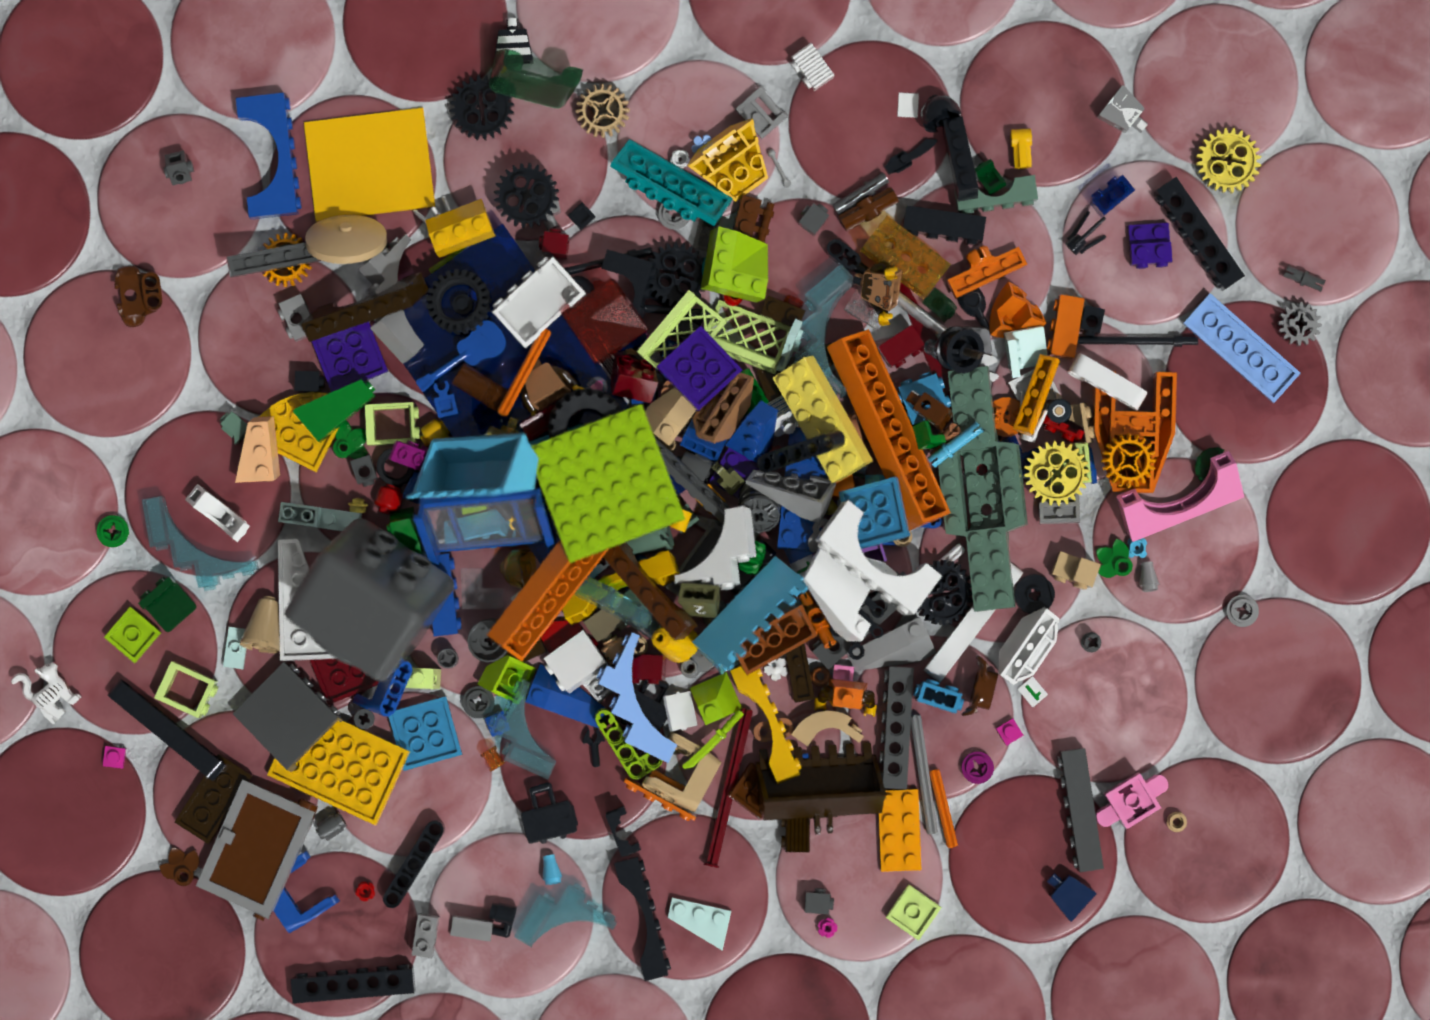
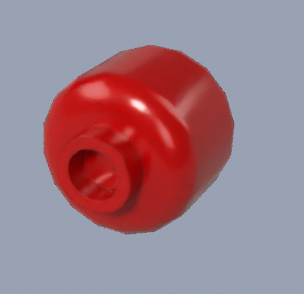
M391 484L381 486L374 500L375 505L379 507L378 511L390 515V512H397L403 501L401 489Z

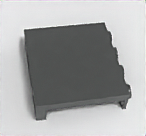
M283 662L233 715L286 770L293 772L298 767L296 763L337 721L342 722L343 719L339 716L341 712L334 705L330 707L325 702L327 698L320 691L316 693L312 689L313 683L306 677L303 679L298 674L300 670L291 663L289 665Z

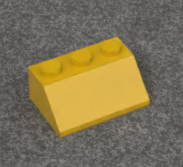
M482 199L425 220L431 242L439 258L496 236Z

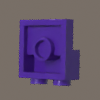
M1169 223L1128 225L1130 266H1136V269L1148 268V265L1156 264V268L1168 267V264L1173 262Z
M728 448L719 463L726 471L730 467L733 468L745 483L753 470H760L756 462L747 459L731 448ZM714 472L709 482L726 491L717 482L720 476ZM741 487L733 494L738 499Z

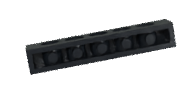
M1177 177L1154 192L1156 195L1154 199L1160 207L1164 206L1167 211V218L1171 223L1175 222L1179 228L1177 230L1178 234L1183 240L1186 239L1190 244L1188 246L1189 250L1194 256L1200 258L1202 269L1206 273L1209 272L1213 277L1211 281L1217 289L1220 288L1224 291L1245 276ZM1172 197H1176L1180 201L1179 207H1173L1170 204ZM1182 214H1188L1191 217V223H1184L1181 219ZM1199 230L1203 235L1202 240H1196L1193 237V231ZM1205 247H1211L1214 250L1212 257H1208L1205 254ZM1217 263H1222L1225 266L1224 273L1217 272Z
M409 964L397 965V969H389V966H379L374 971H369L368 968H357L356 972L348 973V969L336 970V974L320 971L316 972V976H308V973H298L296 977L291 979L292 1002L296 1004L412 994L416 992L414 967H409ZM390 975H396L399 978L397 985L389 983L388 978ZM369 977H376L379 981L378 986H370L368 983ZM355 978L359 983L358 988H350L348 980ZM329 980H335L338 983L337 990L329 989ZM309 982H315L318 985L317 992H311L308 989Z

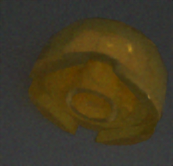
M529 548L510 551L500 564V572L503 574L505 581L515 588L523 589L532 573L536 572L535 555L533 552H529L531 550Z

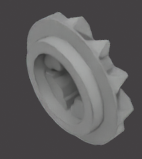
M661 204L658 215L663 226L670 230H679L686 226L689 220H685L681 216L676 217L671 222L672 217L666 211L673 210H667Z
M1238 595L1227 604L1226 614L1229 621L1234 625L1247 627L1256 621L1259 608L1252 597ZM1245 604V610L1248 611L1250 615L1243 614L1242 617H1240V612L1234 608H1241Z

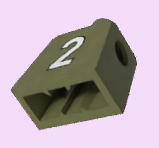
M681 583L678 603L690 616H699L706 619L710 617L715 618L717 617L720 603V587L717 585Z

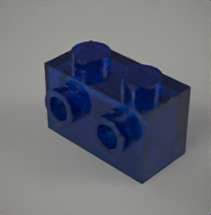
M1121 175L1119 178L1114 176L1106 183L1108 185L1107 188L1103 191L1098 189L1091 195L1093 199L1089 204L1101 218L1135 191L1124 175Z

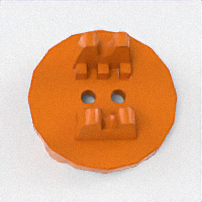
M1010 397L995 400L993 402L997 435L1012 437L1019 432L1015 431L1013 426L1020 410V402Z

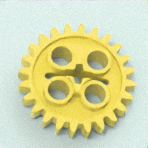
M1224 128L1223 134L1216 130V137L1209 134L1208 138L1210 141L1204 139L1202 143L1205 147L1199 146L1198 148L1202 154L1196 155V158L1201 159V161L1196 163V166H1201L1202 169L1197 173H1204L1205 176L1201 180H1209L1207 187L1214 184V191L1221 187L1222 193H1225L1227 188H1229V192L1232 194L1236 187L1238 192L1242 190L1241 185L1247 188L1249 186L1247 180L1254 182L1255 179L1252 175L1259 174L1255 168L1261 167V164L1257 163L1256 160L1261 159L1262 156L1255 153L1260 149L1253 148L1256 141L1249 142L1250 135H1247L1245 138L1242 137V130L1238 135L1235 128L1230 133H1228L1227 128ZM1216 145H1222L1225 148V153L1218 154L1215 150ZM1236 148H1242L1244 150V157H1238L1236 155ZM1229 156L1231 161H1244L1246 165L1236 162L1227 165V161H1224V159ZM1211 157H1216L1223 160H1212ZM1214 164L1221 166L1222 172L1220 174L1213 172L1212 166ZM1234 167L1241 170V177L1233 175L1232 169Z
M1053 440V446L1045 442L1046 448L1044 449L1038 445L1039 452L1032 451L1034 458L1027 457L1031 464L1024 466V468L1029 470L1024 476L1030 477L1025 483L1026 485L1032 484L1029 491L1033 492L1036 490L1034 497L1038 498L1041 495L1042 503L1049 499V505H1052L1054 500H1056L1058 506H1060L1061 500L1068 504L1069 497L1075 501L1074 494L1082 495L1079 489L1080 487L1086 488L1083 481L1089 480L1088 477L1084 476L1085 473L1090 472L1089 469H1084L1088 461H1081L1085 455H1077L1079 448L1071 450L1072 443L1065 447L1063 440L1060 446L1057 445L1056 440ZM1055 453L1060 454L1061 461L1058 464L1051 463V455ZM1069 459L1068 464L1060 470L1061 476H1055L1050 484L1045 487L1044 484L1053 476L1052 470H1058L1063 462ZM1068 467L1076 468L1077 472L1074 477L1066 476L1065 472ZM1046 469L1048 476L1045 479H1039L1037 477L1038 470ZM1055 482H1061L1063 489L1060 492H1054L1052 485Z

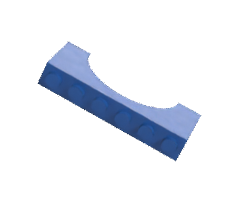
M284 92L236 98L238 119L240 121L255 122L266 128L276 142L279 158L276 174L269 186L261 193L247 197L249 218L254 220L298 215L299 209H302L301 197H297L296 190L300 189L299 178L295 177L294 169H297V159L292 154V149H295L294 137L290 136V130L293 129L292 117L288 118V110H291L290 98H286Z

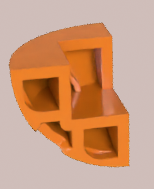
M1008 281L994 302L989 323L990 335L1004 338V332L1044 326L1046 321L1039 307L1030 304L1026 299L1027 294L1018 286Z

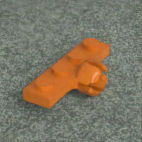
M980 246L979 249L970 251L966 256L970 269L948 279L946 282L956 299L1027 266V262L1019 247L994 257L987 246Z

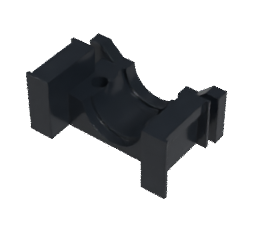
M625 806L609 811L605 815L621 857L641 850L639 842L630 845L629 840H622L616 835V827L621 824L620 817L627 814Z

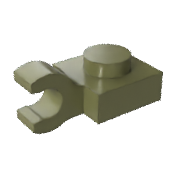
M717 461L711 466L720 476L717 482L731 496L745 483L733 468L730 467L726 471Z

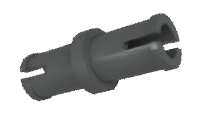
M1290 265L1287 266L1286 270L1294 274L1285 272L1284 278L1300 283V286L1306 285L1319 292L1322 291L1323 287L1315 283L1324 285L1326 280L1309 274V271L1303 272Z

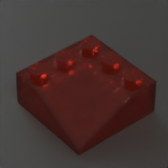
M612 278L562 312V315L596 364H601L649 330L616 279Z

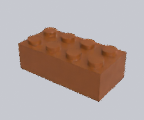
M792 595L796 600L792 606L788 605L785 601H782L777 606L784 613L779 619L773 614H770L765 619L771 625L768 631H764L758 626L752 632L759 638L755 644L746 639L740 645L747 651L743 657L733 652L738 664L746 675L817 636L803 605L795 595Z

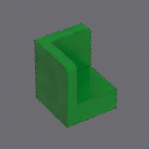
M928 420L913 426L919 450L934 449L946 442L944 434L933 435Z

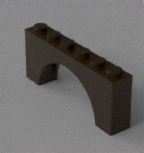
M419 272L404 277L393 286L361 301L340 307L337 306L336 302L318 307L301 323V326L308 341L311 342L413 307L429 289L422 273Z

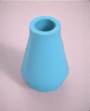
M555 855L543 856V881H545V885L561 883L562 874Z

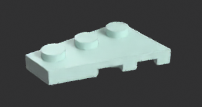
M672 897L668 918L723 951L731 910Z

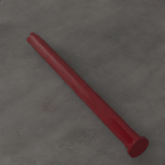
M741 709L744 715L738 721L706 863H703L706 866L719 868L718 861L733 800L727 795L738 779L753 711L750 709Z

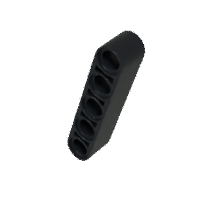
M833 430L768 452L757 459L758 468L762 472H770L833 451L845 444V436L840 430Z
M433 820L425 827L383 896V902L387 907L395 908L405 898L445 832V825L442 821ZM432 824L440 826L441 832L438 835L431 833L430 827ZM422 841H427L430 844L428 852H423L420 849ZM415 858L419 861L418 869H412L409 866L410 859ZM400 876L408 878L409 883L407 886L403 887L399 884L398 879ZM390 893H395L398 896L397 903L392 904L388 901Z

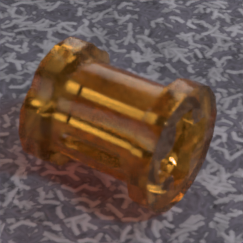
M496 746L480 755L488 763L490 772L506 763L497 753Z

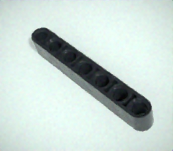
M119 679L107 694L114 702L210 780L214 781L226 766L221 759L122 679Z

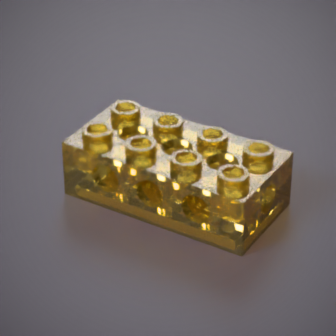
M888 215L861 249V252L875 263L887 261L893 267L896 266L898 269H901V283L923 300L951 265ZM891 242L894 245V249L887 248L885 243ZM901 255H908L910 261H904ZM917 267L925 268L926 273H920Z

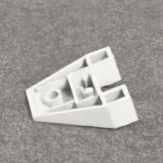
M819 548L803 576V581L808 586L833 630L846 641H863L871 624L859 615L858 611L870 588L865 585L866 581L861 577L853 576L846 565L837 563L831 553H826ZM866 557L878 570L897 576V573L885 562Z

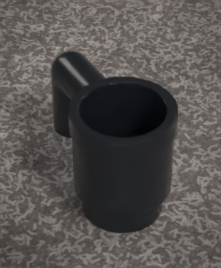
M500 902L499 904L492 903L489 918L494 919L496 922L504 923L503 929L493 927L492 935L505 938L510 936L517 906Z

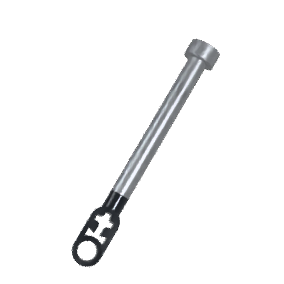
M833 239L828 243L826 248L828 257L846 271H854L864 275V272L869 269L868 266L861 262L859 254L841 240ZM837 244L841 247V252L833 254L830 251V247ZM844 251H847V258H855L856 265H847L848 260L845 257H843V260L839 259L843 256ZM899 291L898 306L940 337L941 333L947 328Z

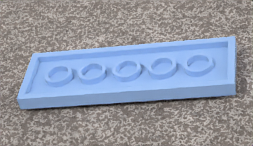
M1211 293L1208 294L1183 323L1184 326L1272 403L1276 402L1300 374L1295 367Z

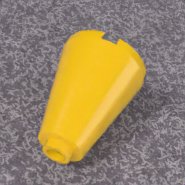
M662 627L653 633L652 643L668 660L682 663L690 660L689 658L697 652V648L692 642L698 635L693 630L685 639L674 640Z

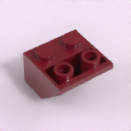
M615 354L610 383L612 395L651 403L658 385L655 367L645 359L639 360L628 355L621 356Z

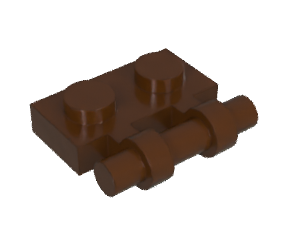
M741 195L732 230L750 237L753 236V232L759 233L757 240L765 243L766 235L769 236L770 229H768L770 220L774 217L775 212H773L775 204L767 202L766 208L762 209L760 208L762 200ZM758 215L763 216L761 227L755 226Z

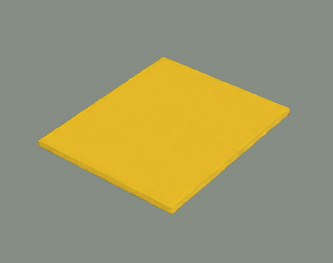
M423 108L304 122L316 222L339 215L367 216L435 207Z

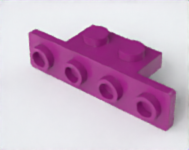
M407 440V443L395 441L389 460L420 471L428 447L422 446L419 449V444Z

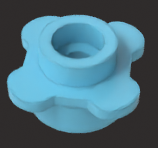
M1142 538L1134 542L1128 539V557H1146V539Z

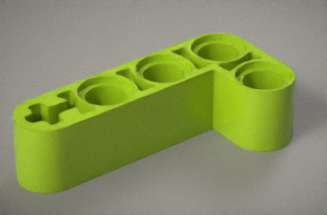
M601 708L596 712L595 720L598 727L631 778L640 779L662 764L661 759L654 764L649 763L648 756L650 754L644 752L638 755L632 745L624 742L625 737L622 736L624 731L609 709ZM602 713L604 715L609 714L608 722L611 726L608 728L604 720L599 721L601 719L600 714ZM612 730H618L621 733L620 738L617 740H612L609 734ZM623 747L631 749V754L628 757L620 755V750ZM638 764L642 767V770L638 774H633L630 771L631 766Z

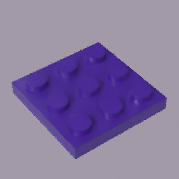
M370 322L312 341L331 392L358 380L367 381L389 372L375 335L370 329Z
M702 326L695 330L656 367L697 412L742 371L739 365Z

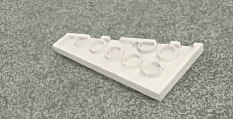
M298 539L278 540L280 661L336 659L323 650L309 634L291 623L284 614L285 609L310 570Z

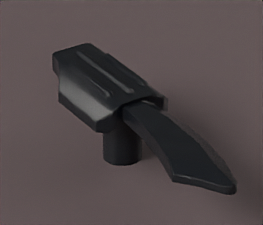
M925 139L910 153L907 154L906 151H902L891 157L887 165L884 166L889 175L900 173L912 166L911 160L928 152L938 140Z

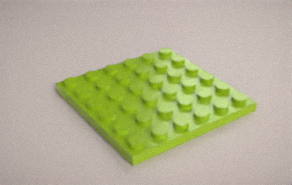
M642 404L531 446L538 457L536 475L570 563L685 520Z

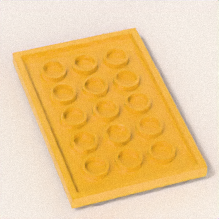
M337 721L296 763L298 767L293 772L286 770L274 758L267 775L364 821L377 825L410 751L346 721Z

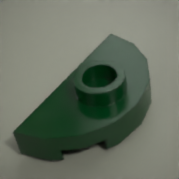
M1218 447L1208 448L1202 451L1196 458L1194 465L1195 474L1201 483L1205 480L1210 470V458L1222 454L1225 449Z

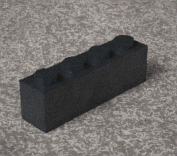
M963 116L944 119L942 131L958 202L977 199L979 187Z
M907 205L902 232H906L907 236L918 237V234H923L928 239L938 240V237H944L948 242L957 243L958 240H964L968 245H978V243L983 241L986 217Z

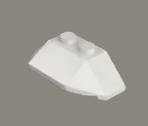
M1045 607L1023 617L999 651L998 674L1013 685L1018 683V681L1033 676L1057 641L1059 617Z

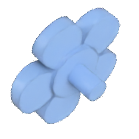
M707 134L702 138L695 136L693 139L695 144L691 147L693 153H696L701 146L709 142L711 137Z

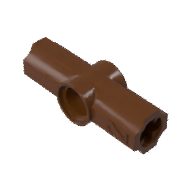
M892 187L873 197L870 196L862 200L854 208L838 217L847 232L863 222H868L882 214L881 212L899 203V200Z

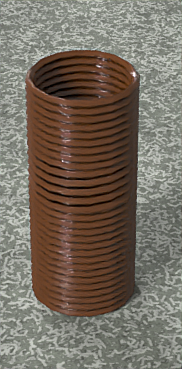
M466 363L462 365L451 383L467 393V395L469 394L472 398L491 408V410L493 409L496 413H498V408L508 391L504 386L496 384L485 374L483 375V373Z

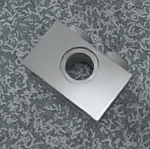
M299 294L278 303L280 309H278L282 321L286 320L288 327L285 329L289 338H294L296 342L307 338L301 323L311 313L303 295ZM295 314H301L302 320L298 324H293L292 317Z
M422 913L418 915L412 950L413 956L434 957L440 916Z

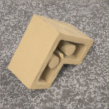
M1059 551L1051 575L1055 576L1054 580L1066 583L1067 580L1074 583L1073 587L1087 590V588L1093 587L1101 564Z

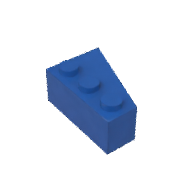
M760 401L725 446L757 463L759 456L772 450L778 410Z

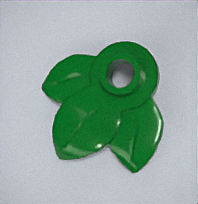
M346 421L339 427L335 435L336 441L333 444V453L338 458L350 457L358 459L366 456L368 451L363 447V444L366 442V430H352L350 424ZM340 445H345L346 451H341Z
M1116 539L1112 548L1102 547L1096 550L1097 557L1102 563L1098 571L1101 576L1105 578H1111L1115 575L1126 576L1132 571L1133 564L1128 558L1129 549L1123 541ZM1121 562L1127 565L1123 570L1119 568Z

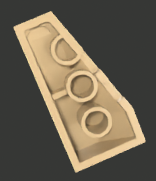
M674 387L652 402L645 410V414L653 434L670 446L696 409Z

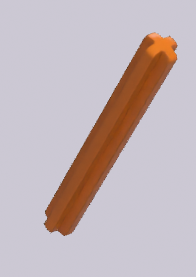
M545 329L535 339L498 408L500 415L508 416L551 335L550 330Z

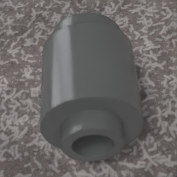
M338 812L319 822L316 832L322 840L325 838L329 841L344 831L347 824Z

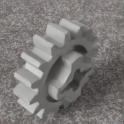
M1300 302L1298 307H1296L1295 303H1292L1291 310L1285 307L1284 311L1286 314L1281 313L1279 315L1283 320L1277 322V325L1282 326L1278 332H1284L1285 334L1282 339L1289 338V344L1296 341L1297 346L1301 345V341H1303L1304 345H1308V339L1311 341L1316 340L1314 334L1319 335L1320 331L1317 328L1322 326L1321 323L1317 322L1321 316H1315L1317 309L1311 311V305L1308 304L1306 307H1303V302ZM1296 311L1295 317L1288 320L1289 315ZM1305 313L1310 316L1311 320L1305 316ZM1299 319L1301 323H1304V326L1300 329L1299 326L1295 324V322L1299 321ZM1288 328L1294 332V335L1289 332ZM1306 329H1312L1307 336L1303 337Z

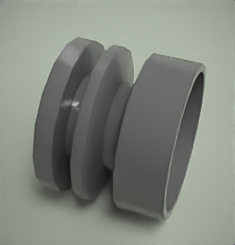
M746 483L743 484L739 490L738 507L745 506L751 509L753 532L762 533L771 530L779 522L780 504Z
M484 619L474 625L469 632L467 639L468 648L472 655L480 661L494 662L508 653L497 642H493L491 645L490 641L486 639L489 637L487 634L492 626L499 619Z

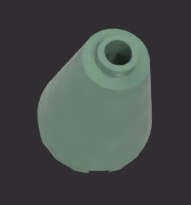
M668 526L630 540L627 544L633 549L634 555L671 550L673 549L672 546H674V540Z

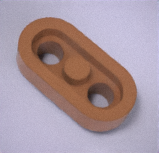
M778 718L777 721L782 720L783 724L787 725V730L783 733L784 737H789L794 729L793 723L788 718ZM769 721L760 722L754 727V736L760 742L773 741ZM761 728L767 729L768 733L765 736L760 734Z

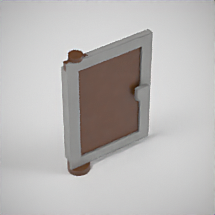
M242 780L196 886L254 912L253 917L259 920L270 919L313 823L318 806L301 798L297 804L246 780Z

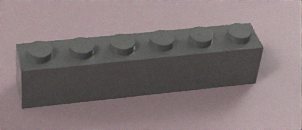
M1078 748L1059 751L1060 756H1057L1058 768H1062L1063 776H1060L1061 787L1065 788L1066 796H1063L1064 807L1068 808L1069 816H1066L1067 827L1072 830V836H1069L1070 847L1075 850V856H1072L1073 866L1078 869V872L1104 869L1086 749Z

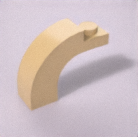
M829 710L819 711L807 716L795 727L791 734L806 746L810 744L818 732L826 728H837L859 743L864 737L861 734L863 730L854 724L851 727L848 725L852 719L850 716Z

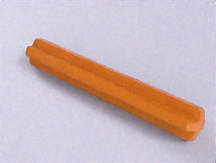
M934 769L929 771L936 804L946 845L948 848L958 846L940 770Z

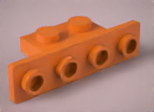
M653 770L649 776L651 778L656 777L682 792L685 788V785L657 770ZM628 777L623 781L626 783L625 787L633 792L639 790L644 793L643 797L652 802L655 800L661 802V807L670 812L674 809L680 813L679 816L687 821H690V819L695 821L696 814L668 802Z

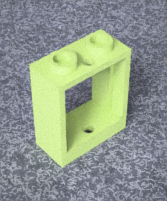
M414 402L365 405L366 440L368 446L394 445L395 441L407 443V440L417 443V439H420V427H416V419H419V407H415ZM409 409L411 438L376 440L375 411Z
M171 661L154 698L194 717L201 718L202 715L206 716L210 708L208 702L211 697H215L219 687L216 686L218 681L175 661ZM178 671L208 683L197 710L167 698Z

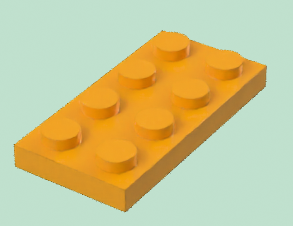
M918 789L885 790L886 799H884L883 811L878 813L881 872L921 870Z

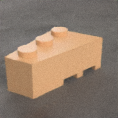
M274 416L254 417L248 422L235 483L274 481L280 476Z

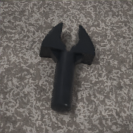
M590 729L586 732L583 739V744L588 743L591 747L593 767L600 766L598 745L600 742H605L604 736L598 729H596L597 739L595 743L590 739Z

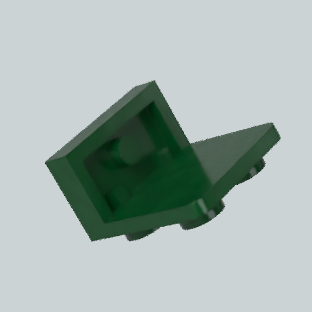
M162 577L155 583L157 587L154 590H147L140 596L141 601L138 604L142 609L147 610L166 632H171L196 610L197 605L172 577Z

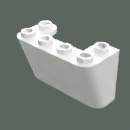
M544 257L537 264L539 268L535 272L530 270L522 277L523 283L519 286L516 284L507 291L509 295L504 300L499 298L492 305L494 309L491 312L525 348L541 335L540 333L564 311L572 307L586 294L554 257L549 259Z

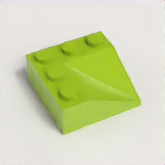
M723 227L711 230L701 289L755 303L764 300L768 283V244L738 231Z

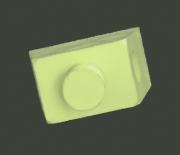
M412 667V674L405 688L440 689L441 669Z

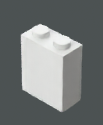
M584 630L543 658L547 663L544 665L550 675L555 674L557 677L556 684L562 691L566 690L568 693H571L595 676L601 667L605 668L606 665H609Z

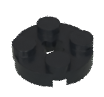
M1032 574L1025 576L1016 584L1014 598L1017 606L1023 612L1031 614L1044 607L1049 609L1054 601L1055 591L1052 583L1045 577ZM1031 589L1040 592L1035 601L1029 597Z

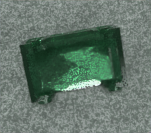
M502 49L496 51L489 86L496 93L558 109L566 105L581 80L583 69L567 67L563 69L559 76L547 77L522 70V55L514 50Z

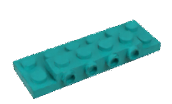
M630 139L610 165L611 168L627 176L625 182L628 183L632 190L642 191L648 199L661 202L667 210H675L685 220L695 222L699 217L715 226L733 200L730 196Z

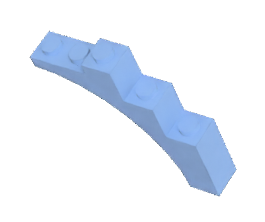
M631 632L630 636L625 635L621 644L624 648L621 654L617 652L612 662L615 664L614 668L607 665L605 669L601 667L596 678L599 679L598 684L619 694L618 697L614 696L610 703L611 713L632 723L631 726H626L622 734L625 737L624 742L669 763L677 744L664 737L650 724L635 696L632 684V661L639 635Z

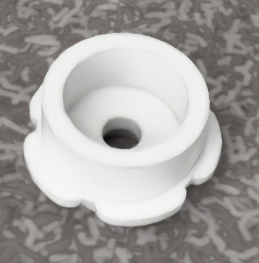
M675 150L672 153L670 162L683 169L690 161L688 158L689 154L685 150Z

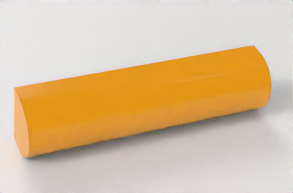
M1043 354L1039 355L1013 426L1015 431L1033 436L1060 363L1058 358Z

